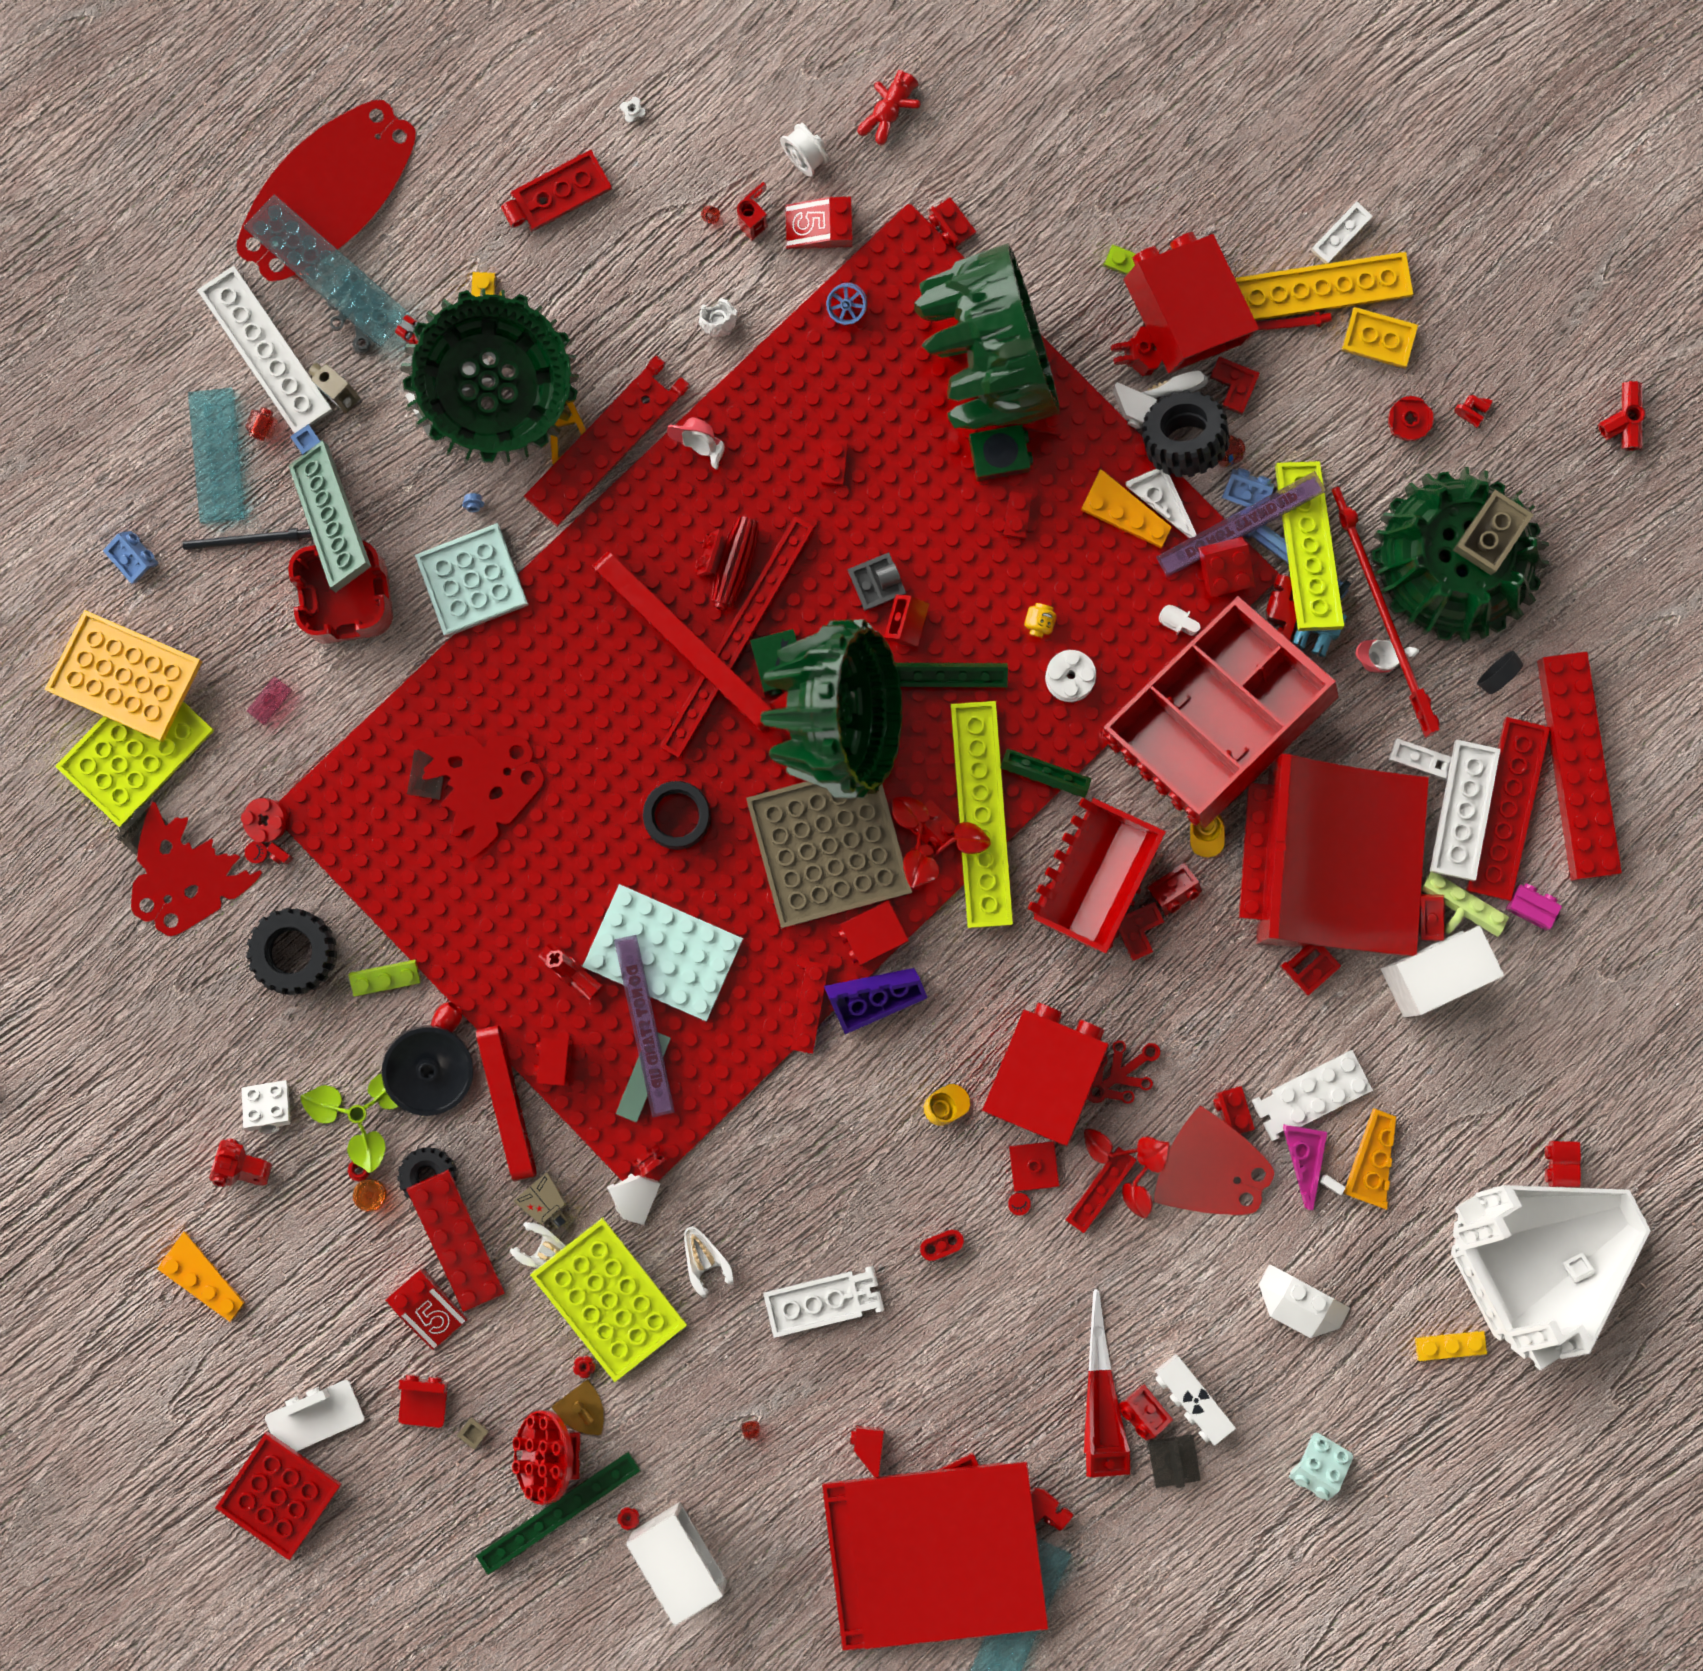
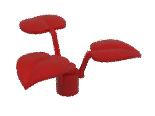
M896 797L892 800V812L896 822L907 829H914L917 826L919 829L915 846L917 850L909 851L903 859L904 873L911 889L930 883L937 878L939 867L933 858H936L940 852L953 842H957V848L966 854L983 852L991 844L989 837L980 827L970 822H963L954 829L956 837H952L934 851L930 845H921L922 823H926L930 818L926 806L911 797Z
M1086 1128L1084 1139L1087 1151L1099 1163L1106 1164L1109 1162L1110 1157L1115 1158L1138 1153L1137 1159L1145 1167L1135 1178L1133 1185L1130 1183L1123 1185L1122 1196L1125 1204L1134 1214L1147 1219L1152 1211L1153 1202L1148 1191L1144 1187L1138 1186V1182L1148 1169L1155 1173L1164 1170L1169 1157L1170 1143L1145 1136L1139 1139L1137 1148L1113 1153L1111 1152L1113 1150L1112 1142L1107 1136L1097 1130Z

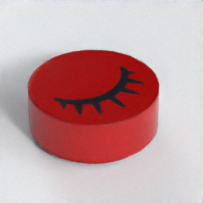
M250 842L244 852L246 859L254 864L263 863L268 857L267 846L262 842Z
M1018 1192L1009 1197L1008 1208L1013 1214L1020 1216L1029 1211L1031 1202L1027 1195Z

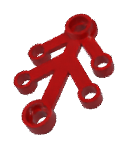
M1121 1040L1115 1041L1112 1044L1114 1053L1110 1076L1102 1082L1104 1066L1108 1062V1058L1105 1055V1063L1101 1065L1092 1089L1095 1087L1099 1088L1100 1094L1094 1096L1091 1089L1088 1100L1092 1103H1100L1105 1098L1121 1100L1125 1104L1132 1103L1135 1098L1132 1091L1125 1090L1119 1092L1109 1090L1115 1083L1140 1087L1145 1091L1150 1090L1153 1082L1149 1077L1136 1078L1126 1075L1147 1060L1155 1061L1159 1058L1160 1048L1154 1043L1144 1045L1142 1053L1121 1068L1126 1044ZM1116 1043L1123 1045L1122 1051H1116ZM1148 1048H1153L1155 1051L1152 1057L1146 1053ZM1145 1079L1150 1082L1148 1088L1142 1086V1081ZM1125 1093L1131 1094L1132 1098L1130 1101L1124 1100L1123 1096Z

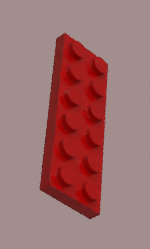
M450 1170L408 1187L407 1192L462 1311H467L505 1294L502 1283Z

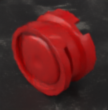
M658 1144L632 1162L634 1167H638L641 1170V1177H644L668 1159L666 1156H661V1148Z

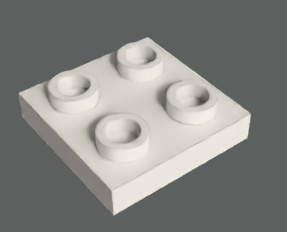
M286 1080L242 1088L243 1128L245 1132L258 1130L264 1134H271L277 1132L279 1126L291 1124L289 1085Z

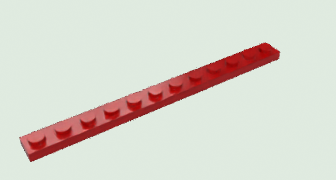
M796 516L790 523L714 653L731 670L734 668L815 529L814 526ZM701 675L660 745V748L679 759L719 693V690L703 675Z

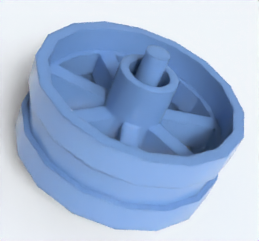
M842 283L836 286L830 292L826 301L830 317L837 323L844 325L853 324L865 314L868 305L867 296L863 289L852 283ZM843 287L844 299L835 293L838 289ZM848 287L857 291L852 297H848ZM860 294L863 304L854 303L853 300ZM832 296L841 303L831 306ZM852 307L863 308L858 317ZM834 309H843L840 318L834 314ZM846 310L850 312L853 319L843 320Z

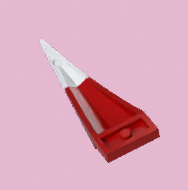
M1097 1289L1093 1291L1084 1437L1086 1477L1090 1478L1130 1475V1450L1116 1396L1105 1337L1100 1293Z

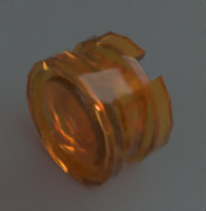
M363 1180L354 1188L353 1201L361 1210L374 1211L382 1207L386 1202L387 1190L378 1180Z

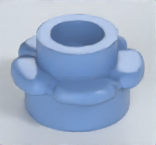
M470 493L464 496L462 506L468 512H478L480 507L484 506L481 495Z

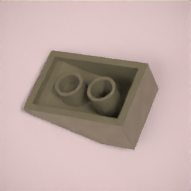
M1494 490L1453 551L1492 575L1497 571L1534 514L1497 490Z

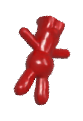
M898 70L889 91L881 82L874 84V88L883 99L875 105L873 114L858 126L857 132L859 136L864 137L868 135L880 122L875 140L878 145L882 146L887 141L891 124L899 116V108L917 109L921 106L919 100L908 99L911 92L919 84L914 76Z

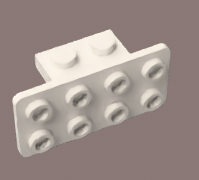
M343 1380L321 1391L319 1387H316L306 1392L307 1397L300 1400L298 1396L285 1401L286 1406L265 1416L270 1433L295 1451H299L360 1424L365 1419L349 1380Z

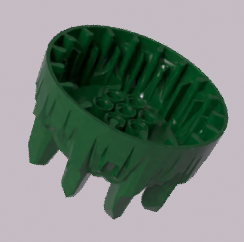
M1009 243L957 261L952 269L927 278L920 283L922 296L914 303V310L920 318L937 322L955 317L959 321L957 325L935 333L925 340L921 346L931 356L938 355L944 358L967 353L969 367L953 375L949 380L948 399L960 401L979 396L978 399L956 406L948 413V418L954 428L978 429L991 425L1027 424L1060 414L1056 387L1040 329L1022 273Z

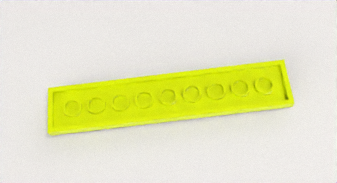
M996 701L951 704L959 823L970 822L977 825L989 837L991 842L989 848L977 854L962 852L967 928L1013 925Z

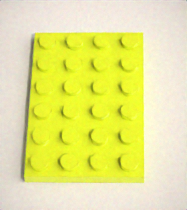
M184 701L163 742L103 716L55 767L118 827L122 828L215 730Z
M603 1217L530 1274L614 1382L687 1326V1323Z

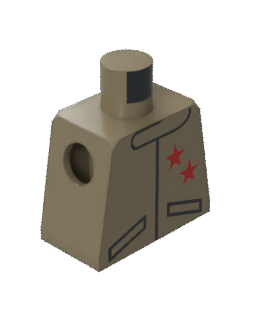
M549 1172L545 1173L513 1200L541 1225L550 1219L558 1229L568 1221L560 1211L567 1202Z

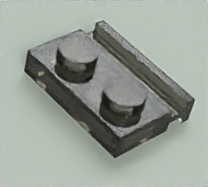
M414 750L407 794L440 800L444 776L427 780L422 779L425 773L424 767L434 760L433 757L423 751Z

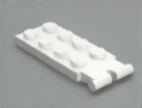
M1350 1050L1272 1089V1095L1261 1100L1260 1097H1256L1251 1101L1260 1118L1266 1115L1269 1116L1270 1120L1264 1122L1263 1125L1271 1140L1274 1141L1280 1137L1278 1133L1283 1131V1124L1301 1127L1373 1091L1353 1050Z
M874 1266L866 1267V1272L856 1275L849 1271L763 1292L773 1337L861 1317L862 1311L874 1308L876 1313L884 1311L880 1291L872 1293L870 1291V1287L878 1286Z

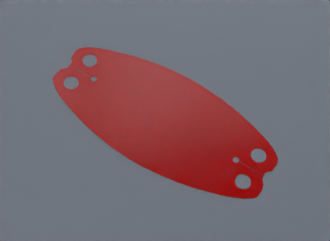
M374 100L339 115L317 129L283 159L261 188L241 227L237 239V253L244 260L257 263L260 274L268 281H281L310 268L337 251L372 219L392 192L414 146L416 131L413 125L406 120H399L393 114V108L386 101ZM373 109L381 110L384 115L382 121L373 122L369 117L370 112ZM403 130L407 136L406 140L403 143L395 142L392 137L394 131ZM380 134L381 138L376 139L375 135ZM253 237L260 241V248L257 251H250L246 247V241L249 238ZM274 241L278 243L277 247L272 245ZM278 258L282 260L284 268L280 272H274L270 269L269 264L272 259Z

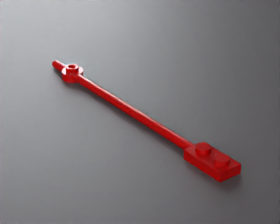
M1335 487L1331 491L1339 509L1340 524L1345 531H1348L1410 688L1411 695L1409 699L1424 737L1433 736L1440 730L1439 719L1433 714L1429 695L1425 694L1424 688L1419 689L1357 532L1356 523L1359 520L1357 512L1347 507L1340 487Z

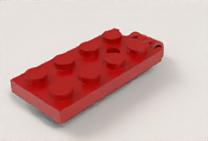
M590 149L511 191L510 194L515 199L504 203L501 206V210L511 228L518 227L527 221L530 231L533 232L612 190V186ZM542 197H546L548 199V202L546 204L540 203V199Z

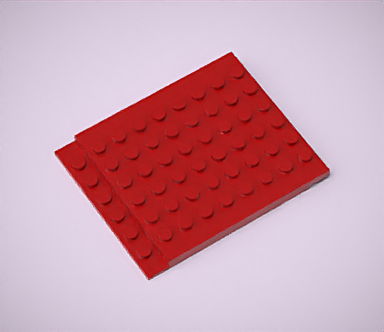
M1027 1461L1007 1464L1002 1462L822 1483L842 1650L871 1649L1048 1629Z

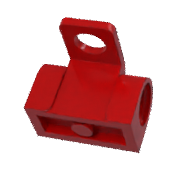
M765 182L757 186L737 205L739 227L751 241L768 227L766 212L755 202L767 190Z

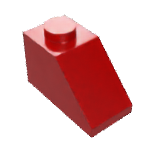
M856 1425V1431H851L850 1445H854V1452L874 1477H879L884 1429Z

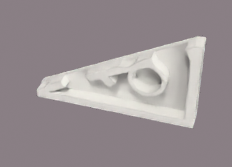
M1155 469L1125 483L1127 488L1188 538L1193 539L1197 536L1170 475L1163 473V470Z

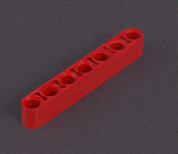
M500 1025L476 1030L477 1042L513 1182L536 1177V1165Z

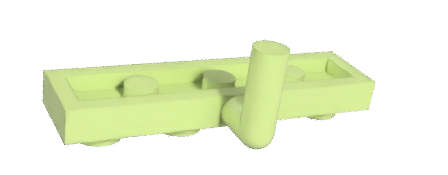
M1429 872L1421 887V891L1426 894L1444 895L1445 905L1456 911L1452 919L1445 925V933L1450 934L1462 921L1463 917H1466L1498 937L1509 918L1438 873Z

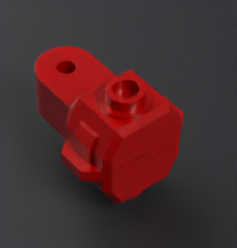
M228 1138L219 1143L209 1179L218 1187L231 1186L238 1180L262 1186L268 1183L272 1164L266 1160L246 1155L243 1145L239 1144L235 1139Z

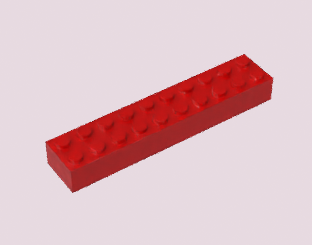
M1588 651L1542 657L1537 661L1546 724L1547 727H1550L1548 737L1570 880L1576 881L1621 874Z

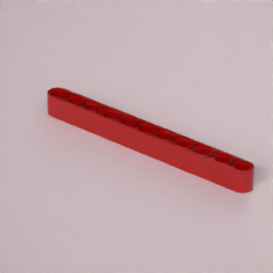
M606 551L592 565V568L752 724L762 733L769 727L761 722L760 715L763 711L772 709L609 551Z

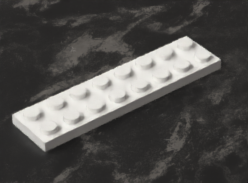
M232 266L197 290L294 433L308 424L311 426L333 411L235 266Z

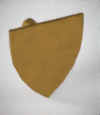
M588 1379L551 1407L562 1421L574 1430L588 1435H602L604 1410L597 1391Z

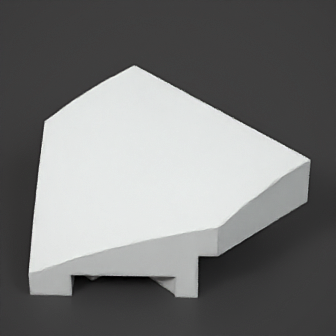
M630 1174L627 1179L616 1185L612 1184L607 1189L612 1196L616 1211L623 1219L644 1225L660 1183L654 1179Z

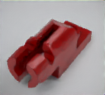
M1278 574L1274 582V588L1278 589V591H1272L1265 610L1266 620L1283 625V627L1278 628V631L1290 641L1296 623L1294 601H1292L1294 598L1291 577Z
M1034 1487L1031 1491L1035 1525L1044 1518L1043 1522L1053 1526L1058 1531H1062L1074 1514L1066 1507L1056 1512L1059 1501L1045 1489Z

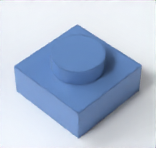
M309 424L290 436L302 455L321 442Z

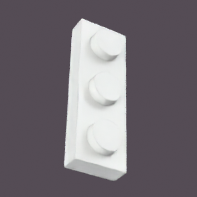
M1356 201L1312 247L1311 252L1324 264H1329L1373 216Z

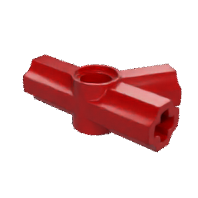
M1623 382L1622 411L1598 423L1599 432L1607 441L1622 433V450L1626 451L1642 449V420L1644 419L1645 412L1642 407L1641 382ZM1628 412H1633L1636 415L1635 421L1628 417Z
M552 942L538 956L563 981L575 987L587 999L591 1000L602 988V985L589 975L581 964L571 956L568 957Z

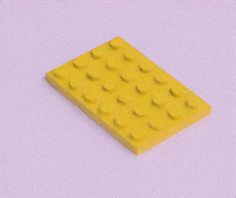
M84 610L45 690L163 742L202 661Z

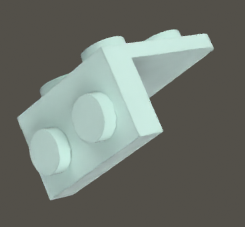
M1314 1433L1311 1436L1301 1462L1291 1470L1289 1478L1294 1480L1297 1485L1315 1493L1317 1497L1329 1501L1339 1492L1352 1462L1353 1454L1323 1435Z

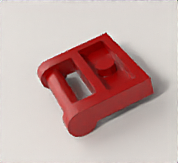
M1307 945L1291 960L1280 965V967L1303 993L1309 996L1335 973L1341 965L1324 946ZM1314 950H1317L1320 955L1297 974L1294 968Z

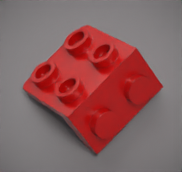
M406 1374V1377L399 1380L398 1389H401L399 1423L442 1427L445 1420L448 1382L442 1381L441 1377H429L426 1380L419 1379V1375Z

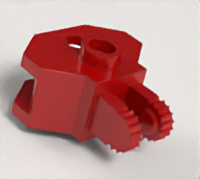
M1146 326L1140 327L1128 342L1115 343L1110 346L1112 352H1125L1124 356H1118L1113 359L1115 365L1127 364V367L1134 368L1141 376H1150L1162 361L1157 349L1154 350V342Z

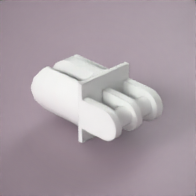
M1167 605L1160 612L1159 621L1164 626L1177 632V635L1181 630L1188 635L1194 636L1200 629V624L1188 617L1190 611L1187 613L1176 606Z

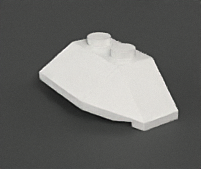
M1270 1264L1259 1283L1269 1316L1309 1338L1339 1329L1350 1310V1307Z

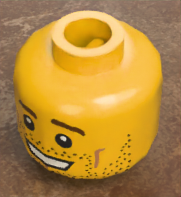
M1036 603L1035 606L1029 607L1024 625L1030 629L1029 634L1042 638L1043 634L1052 633L1057 615L1053 612V607Z

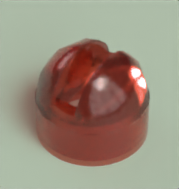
M705 206L701 211V218L704 222L713 225L718 222L720 211L714 206Z
M747 1421L742 1424L741 1429L745 1439L751 1441L752 1438L756 1440L760 1436V1426L757 1421Z

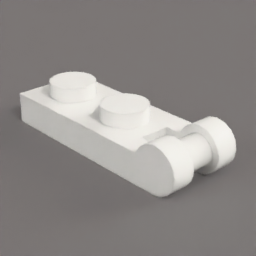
M1397 738L1389 761L1447 781L1451 757ZM1437 761L1442 763L1441 769L1435 768Z

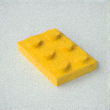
M1354 307L1341 351L1405 369L1418 325Z

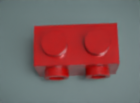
M896 594L884 637L901 645L918 647L929 604L913 596Z

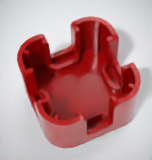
M362 540L371 567L337 592L329 587L316 545L299 549L290 559L288 566L289 579L297 588L300 605L294 607L295 621L301 630L319 643L328 644L376 637L387 631L392 623L393 609L387 566L381 555L366 541Z

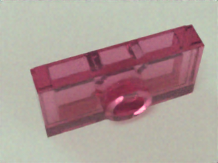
M274 676L247 709V712L263 725H266L293 690Z

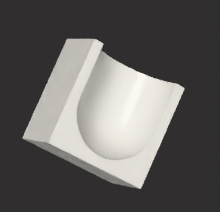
M1480 926L1466 932L1463 930L1445 938L1444 941L1440 940L1417 951V955L1406 956L1380 968L1403 1017L1422 1015L1504 976Z
M678 1502L632 1531L626 1545L674 1626L723 1597L727 1580L681 1502Z

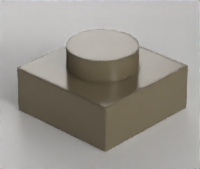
M471 1417L457 1434V1437L475 1450L489 1430L475 1418Z

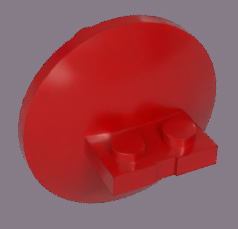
M547 1410L535 1411L528 1415L523 1421L517 1437L513 1439L514 1461L512 1463V1471L516 1474L518 1483L527 1499L539 1505L552 1504L562 1497L570 1480L579 1479L580 1433L568 1432L562 1419L554 1412ZM517 1451H522L521 1460H517Z

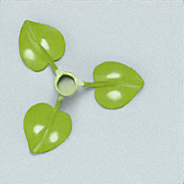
M382 1074L374 1077L368 1085V1093L375 1099L364 1106L353 1105L349 1110L339 1107L342 1097L339 1091L332 1086H319L302 1094L300 1097L302 1105L309 1116L315 1121L323 1124L332 1123L336 1120L337 1111L348 1114L349 1120L358 1124L362 1135H355L350 1139L347 1145V1153L356 1165L369 1173L373 1172L382 1162L386 1147L384 1138L379 1132L372 1131L366 1134L363 1122L367 1119V1109L377 1102L384 1109H395L398 1107L388 1096L384 1088Z

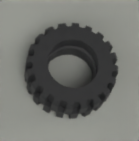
M1187 390L1179 394L1177 392L1171 393V396L1167 398L1166 396L1159 399L1158 404L1154 403L1150 407V412L1146 413L1142 423V436L1147 457L1155 468L1163 470V473L1168 475L1175 474V477H1183V475L1194 477L1197 473H1206L1208 468L1212 469L1218 465V460L1221 461L1224 458L1225 452L1229 448L1230 436L1226 413L1218 401H1214V398L1207 394L1203 396L1202 392L1195 391V393H1190ZM1183 427H1197L1204 430L1198 437L1189 441H1174L1168 438L1171 433Z
M283 908L281 911L275 910L270 912L268 917L261 918L259 920L260 924L257 927L254 926L251 931L253 933L251 939L247 940L249 951L246 952V959L250 960L248 966L250 971L254 972L255 979L264 984V987L287 995L305 994L310 990L320 987L319 984L329 978L328 973L333 971L335 967L333 961L334 958H337V951H335V945L337 944L335 938L331 935L330 927L326 926L320 917L301 909ZM292 930L299 931L306 935L311 942V959L303 970L295 973H286L280 970L273 962V944L282 933Z

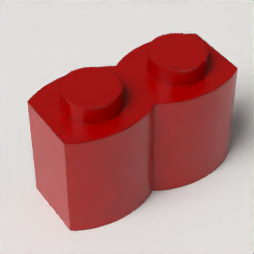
M1549 1141V1145L1545 1146V1158L1549 1160V1167L1545 1169V1181L1549 1183V1187H1580V1142Z

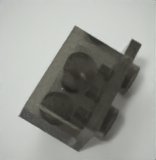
M146 804L139 806L132 815L134 817L128 823H123L117 829L118 834L115 836L118 841H121L136 856L145 817L150 809V806ZM162 817L165 825H168L169 823Z

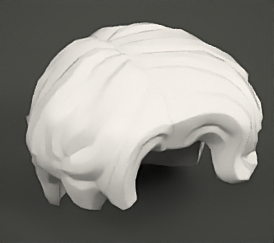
M720 298L718 304L713 307H706L704 304L701 306L699 325L705 333L713 337H724L734 329L738 312L728 300Z

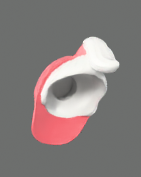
M689 418L683 426H668L667 433L671 439L683 442L684 446L693 448L698 454L710 456L711 465L714 469H718V463L723 456L725 446L720 439L714 436V432L708 423L698 418Z
M1366 640L1361 642L1356 649V657L1367 671L1374 673L1390 672L1400 664L1391 641ZM1407 647L1404 649L1408 661L1419 653L1417 648Z

